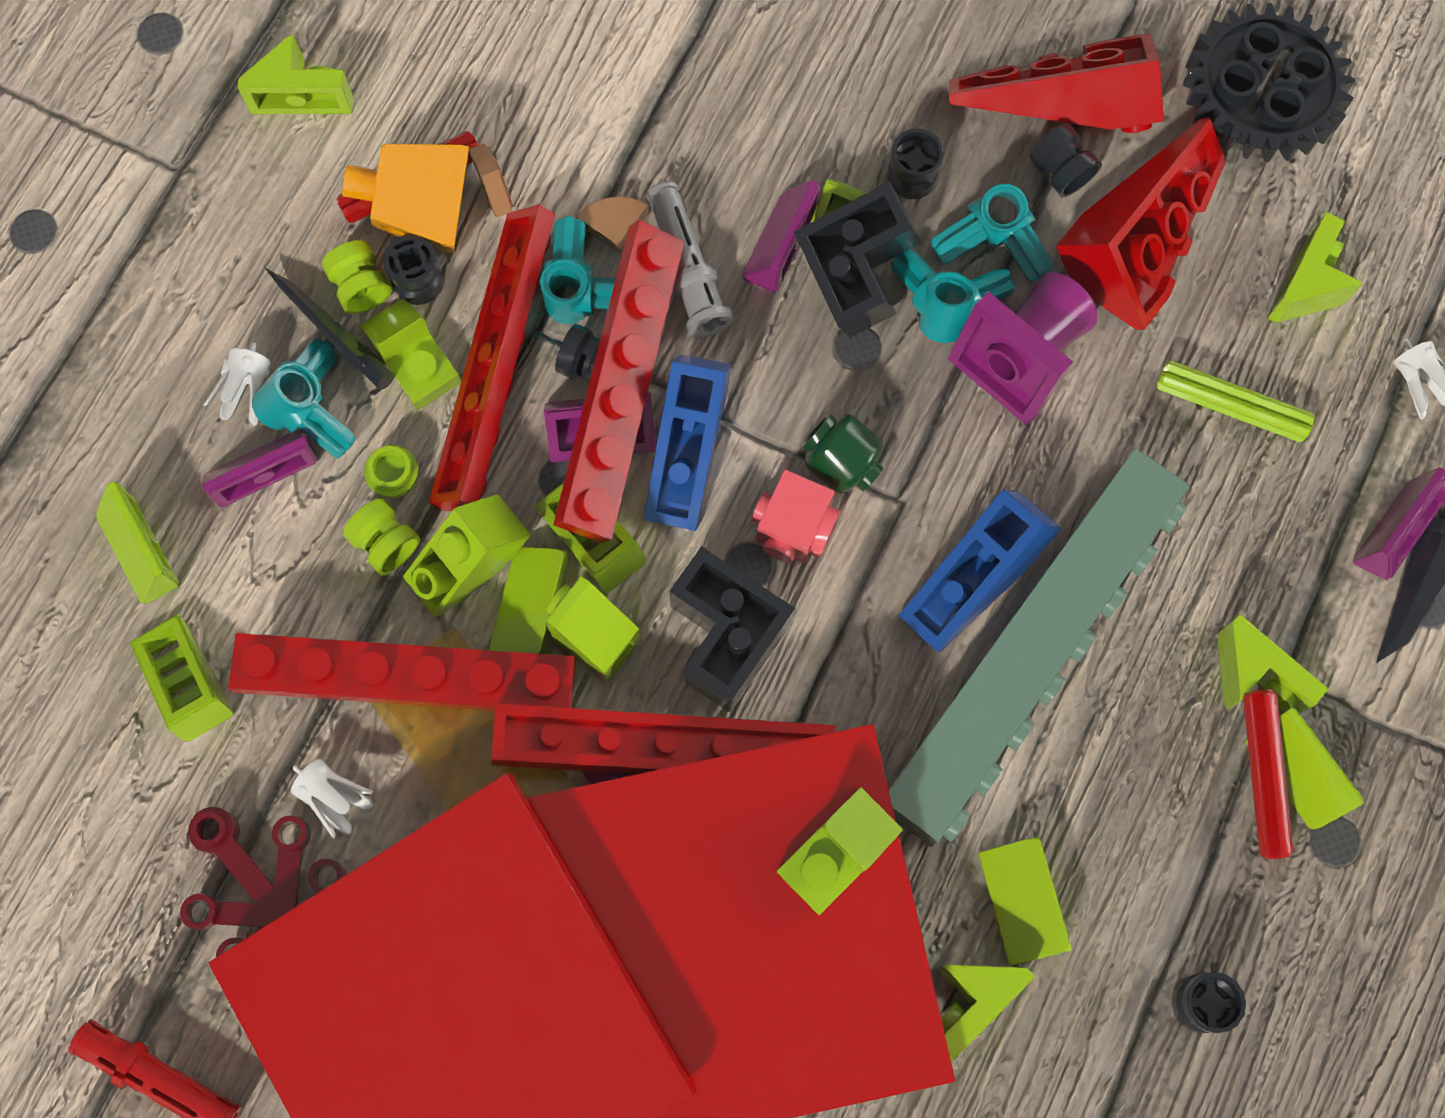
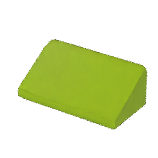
M112 481L107 484L97 509V520L139 601L143 604H148L179 587L177 584L179 581L135 498L119 483L116 484Z
M521 547L512 558L489 650L546 654L551 634L546 623L550 616L546 609L551 599L563 585L569 561L566 551L550 548Z
M1292 707L1281 713L1279 718L1288 800L1308 828L1312 830L1321 828L1364 803L1363 797L1297 709Z
M1037 836L977 853L1008 965L1012 966L1071 951V944L1040 838Z

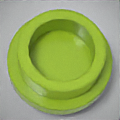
M386 445L378 448L368 457L364 467V477L370 489L378 496L388 499L399 498L408 494L415 487L419 478V465L414 455L408 449L398 445Z

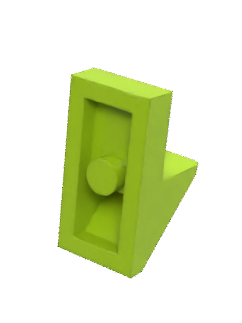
M294 35L286 37L238 79V90L250 114H352L353 95L343 69H333L321 65L304 69V57Z
M1325 212L1309 233L1267 319L1279 323L1344 305L1361 287V281L1333 268L1344 246L1343 243L1336 239L1345 220Z
M404 298L359 326L387 368L394 374V378L417 411L461 383L459 374L431 336L422 315Z
M1241 614L1232 619L1217 633L1223 698L1226 709L1240 702L1244 694L1249 692L1257 682L1264 687L1263 689L1276 692L1279 709L1287 711L1293 707L1299 713L1315 706L1329 690Z
M860 787L776 872L820 915L862 872L866 871L903 829Z
M968 965L937 966L942 975L968 1001L964 1007L955 1001L941 1014L951 1062L1035 978L1028 968Z

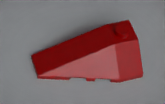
M1150 33L1083 45L1084 55L1072 59L1058 57L1056 53L1040 56L1039 61L1032 63L1029 70L1021 72L1018 66L1005 65L949 80V101L951 105L1110 130L1121 128V131L1124 133L1143 132L1150 129L1152 123L1164 122L1160 60Z
M1210 118L1200 119L1082 213L1056 245L1069 277L1078 282L1094 302L1135 330H1145L1169 299L1176 283L1170 276L1178 256H1187L1193 242L1187 235L1196 213L1206 211L1226 163Z

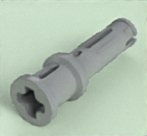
M674 182L658 184L649 190V194L646 197L651 205L659 229L684 240L673 291L677 298L683 300L689 317L686 327L690 336L696 338L712 336L723 331L733 322L732 312L730 308L723 306L716 287L719 283V277L716 270L704 261L677 184Z

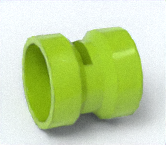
M363 240L345 242L333 248L325 255L321 263L329 281L337 284L338 291L336 295L344 311L349 314H360L378 307L389 298L392 292L384 273L375 269L377 259L369 243Z
M377 498L362 506L348 520L342 532L344 538L355 549H363L368 554L369 564L380 575H387L405 563L416 551L421 540L419 535L409 525H400L395 520V511L383 498Z

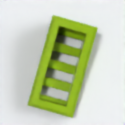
M563 482L537 502L534 508L604 593H608L641 568L647 559L639 544L618 520H616L612 540L598 544L590 552H587L585 549L594 543L595 540L578 534L573 536L570 531L554 526L553 523Z
M179 614L129 642L168 730L182 741H192L233 716L231 707L184 619ZM178 641L180 647L155 661L153 658L154 654ZM187 661L188 665L164 678L163 675ZM195 681L197 682L198 685L182 693L176 698L174 697V693L180 691L181 689L187 687Z

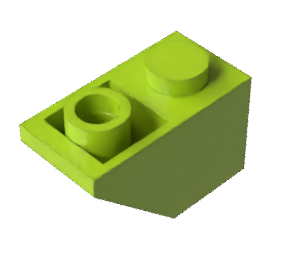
M499 494L456 507L403 575V578L435 618L439 617L502 571L531 534Z
M580 576L572 588L567 584L562 586L547 606L546 612L550 616L546 623L555 646L569 656H575L578 663L607 684L641 641L639 628L591 582Z

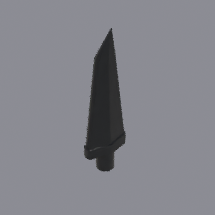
M265 268L279 288L343 354V357L359 373L364 374L380 390L387 388L392 383L394 374L368 347L363 346L294 283Z
M1445 507L1440 518L1434 517L1410 551L1376 663L1410 643L1445 586Z

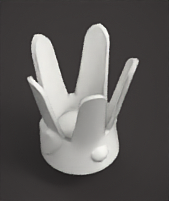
M1405 338L1403 343L1407 351L1397 357L1393 364L1407 381L1417 413L1422 420L1426 417L1428 401L1421 379L1438 401L1445 406V364L1441 361L1432 341H1426L1412 347L1408 339Z
M256 343L251 344L250 350L242 348L229 350V355L225 357L222 366V377L203 404L204 406L210 405L224 385L220 396L222 405L219 413L222 420H228L232 417L248 384L250 385L249 421L255 426L258 424L259 419L255 416L252 408V398L255 392L262 386L264 378L268 377L271 362L265 356L255 352Z
M322 759L314 760L303 770L297 765L293 766V770L299 775L291 787V794L312 808L333 839L335 838V832L331 824L346 836L352 832L351 824L343 815L347 814L350 810L348 802L365 810L371 809L374 806L372 800L364 795L371 794L373 791L336 775Z

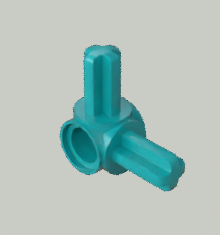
M999 184L989 189L984 195L967 205L968 215L931 239L932 248L944 264H950L987 240L991 245L995 244L996 246L1003 242L1026 279L1030 282L1036 281L1041 275L1050 272L1054 268L1053 260L1030 226L1036 219L1028 208L1025 194L1018 187L1011 184ZM995 198L1010 200L1015 207L1013 222L1008 224L995 222L988 212L989 202Z
M565 216L564 219L555 222L553 258L545 263L540 279L546 311L552 319L562 324H574L585 317H592L594 309H608L616 279L594 277V270L591 269L589 264L584 262L586 226L582 220L575 219L572 216ZM570 286L578 289V292L569 298H560L554 295L562 287Z
M911 249L895 257L891 262V270L914 294L912 305L920 313V330L926 337L939 343L957 341L975 304L988 292L998 300H1002L1011 296L1015 290L1012 274L1007 269H995L972 280L956 272L935 273L919 254Z
M315 338L309 342L294 361H285L277 367L272 375L255 392L252 398V408L255 416L262 424L269 428L277 430L288 429L292 433L298 427L334 458H340L354 444L355 435L318 404L323 398L320 394V381L335 364L338 355L333 350L335 346L329 340L323 342Z

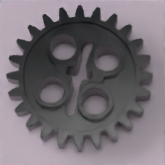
M1267 3L1261 15L1257 14L1251 4H1247L1241 17L1234 11L1229 10L1222 23L1213 20L1206 33L1200 34L1185 65L1189 71L1183 81V86L1192 89L1186 104L1201 106L1194 118L1195 123L1200 119L1210 118L1216 135L1223 133L1227 136L1224 150L1228 151L1236 143L1242 144L1243 158L1248 159L1256 148L1261 149L1265 162H1270L1277 150L1280 151L1286 161H1290L1298 149L1305 155H1308L1317 142L1325 144L1333 131L1337 130L1346 117L1345 111L1354 98L1348 92L1355 83V78L1344 75L1352 63L1351 59L1336 58V55L1343 46L1342 41L1327 44L1324 40L1330 30L1328 26L1314 31L1310 28L1313 15L1308 14L1300 22L1294 20V9L1292 6H1289L1283 16H1278L1272 3ZM1283 50H1289L1291 52L1290 58L1253 115L1247 114L1245 109L1267 77ZM1227 85L1236 87L1240 92L1232 90ZM1273 110L1280 112L1285 117L1277 115Z

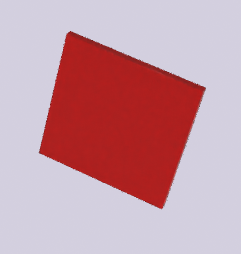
M874 724L528 797L531 808L697 1091L693 1096L657 1118H795L956 1082L899 835L866 871L862 872L820 915L776 872L860 787L896 822Z
M512 773L504 774L208 962L290 1118H657L697 1092Z

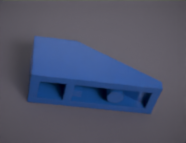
M683 354L678 355L672 361L645 505L644 521L693 531L697 530L723 416L732 364Z
M1003 489L898 616L937 652H942L1027 571L1062 528L1021 493Z

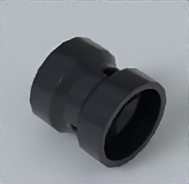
M1070 123L1063 124L1049 132L1035 145L1029 155L1040 171H1047L1049 175H1052L1051 185L1061 198L1072 195L1095 177L1102 167L1101 161L1093 151L1082 150V146L1079 144L1080 136Z
M909 129L902 132L895 139L890 155L891 160L887 169V182H891L900 197L920 199L927 196L934 189L944 157L943 145L939 138L932 132L924 129Z
M416 235L401 236L390 243L385 250L383 262L384 269L391 280V285L400 299L404 298L409 304L414 305L426 304L434 300L442 291L444 277L435 249L431 243L423 237Z
M576 323L571 326L557 355L555 371L569 378L580 376L587 379L589 384L600 342L599 338L594 337L591 329Z
M1210 972L1188 975L1179 981L1173 991L1172 1007L1179 1022L1189 1030L1199 1033L1228 1032L1239 1025L1245 1015L1246 1000L1244 992L1237 981L1226 974Z

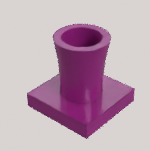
M1047 272L1041 275L1015 312L988 292L975 304L948 360L1028 427L1042 412L1073 364V361L1061 351L1095 327L1097 323L1095 304L1087 291L1078 282L1057 272Z

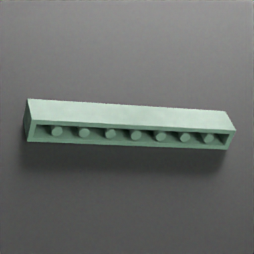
M1135 448L890 787L889 793L896 822L930 847L937 844L942 836L950 842L954 840L971 816L970 813L963 809L966 802L974 791L984 796L1003 770L995 761L1006 746L1016 751L1030 733L1035 723L1030 721L1027 716L1038 701L1047 707L1061 689L1066 679L1058 674V672L1069 657L1079 662L1092 645L1097 635L1090 631L1089 628L1099 614L1109 619L1123 601L1128 592L1120 587L1121 583L1130 571L1139 576L1158 550L1150 542L1159 529L1169 534L1183 516L1188 507L1179 501L1191 485Z

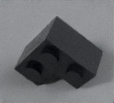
M889 181L794 231L837 326L849 337L897 314L875 268L922 244L901 198Z
M701 546L670 589V606L709 633L684 668L685 683L731 713L792 625L795 608Z

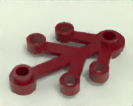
M208 807L194 815L188 828V835L192 845L199 851L217 855L255 903L217 901L208 895L193 894L185 899L180 908L181 920L187 927L196 930H207L214 925L265 927L297 906L303 849L307 846L311 837L310 827L304 820L289 815L280 818L273 826L272 839L279 847L275 885H273L239 844L240 826L233 814L218 807ZM216 819L219 823L217 836L211 840H205L202 835L204 824L209 820ZM290 824H298L301 830L299 839L293 844H286L282 836L284 829ZM320 859L311 866L308 872V882L311 888L316 891V894L325 889L318 882L319 873L323 868L328 866L334 867L337 873L336 881L347 875L345 868L339 862L332 859ZM205 901L209 906L208 917L203 922L197 923L192 917L193 907L197 903ZM229 938L218 947L216 957L244 939Z

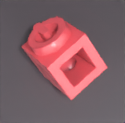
M784 469L773 495L764 491L753 513L751 521L759 524L756 542L764 545L762 549L766 554L782 562L792 563L796 559L806 563L810 554L820 558L831 538L841 510L831 507L835 491Z

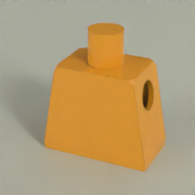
M430 144L381 145L377 170L346 165L342 196L372 201L370 219L372 226L376 229L399 237L406 235L421 236L429 241L434 249L454 254L469 146Z

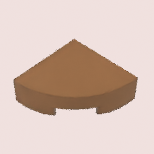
M484 143L469 149L475 170L495 217L513 212V204L501 168L490 147H487Z
M610 197L590 204L576 216V219L584 222L587 232L620 252L625 244L629 226L638 220L643 221L649 214V207L647 204L636 199Z

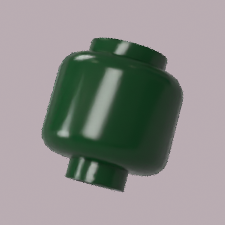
M828 414L812 430L802 444V447L807 450L804 457L806 468L836 493H846L855 486L861 491L866 490L884 468L877 462L883 449L882 441L851 414H842L837 418Z

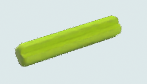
M1167 361L1164 364L1157 380V388L1163 392L1297 442H1303L1309 436L1314 424L1315 416L1311 412L1174 361Z

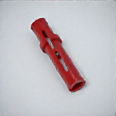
M89 1019L88 1023L85 1022L80 1027L69 1045L68 1053L77 1056L85 1062H89L111 1076V1083L122 1090L128 1086L181 1118H239L243 1106L220 1096L207 1086L160 1061L149 1053V1046L140 1041H136L133 1044L126 1039H122L93 1019Z

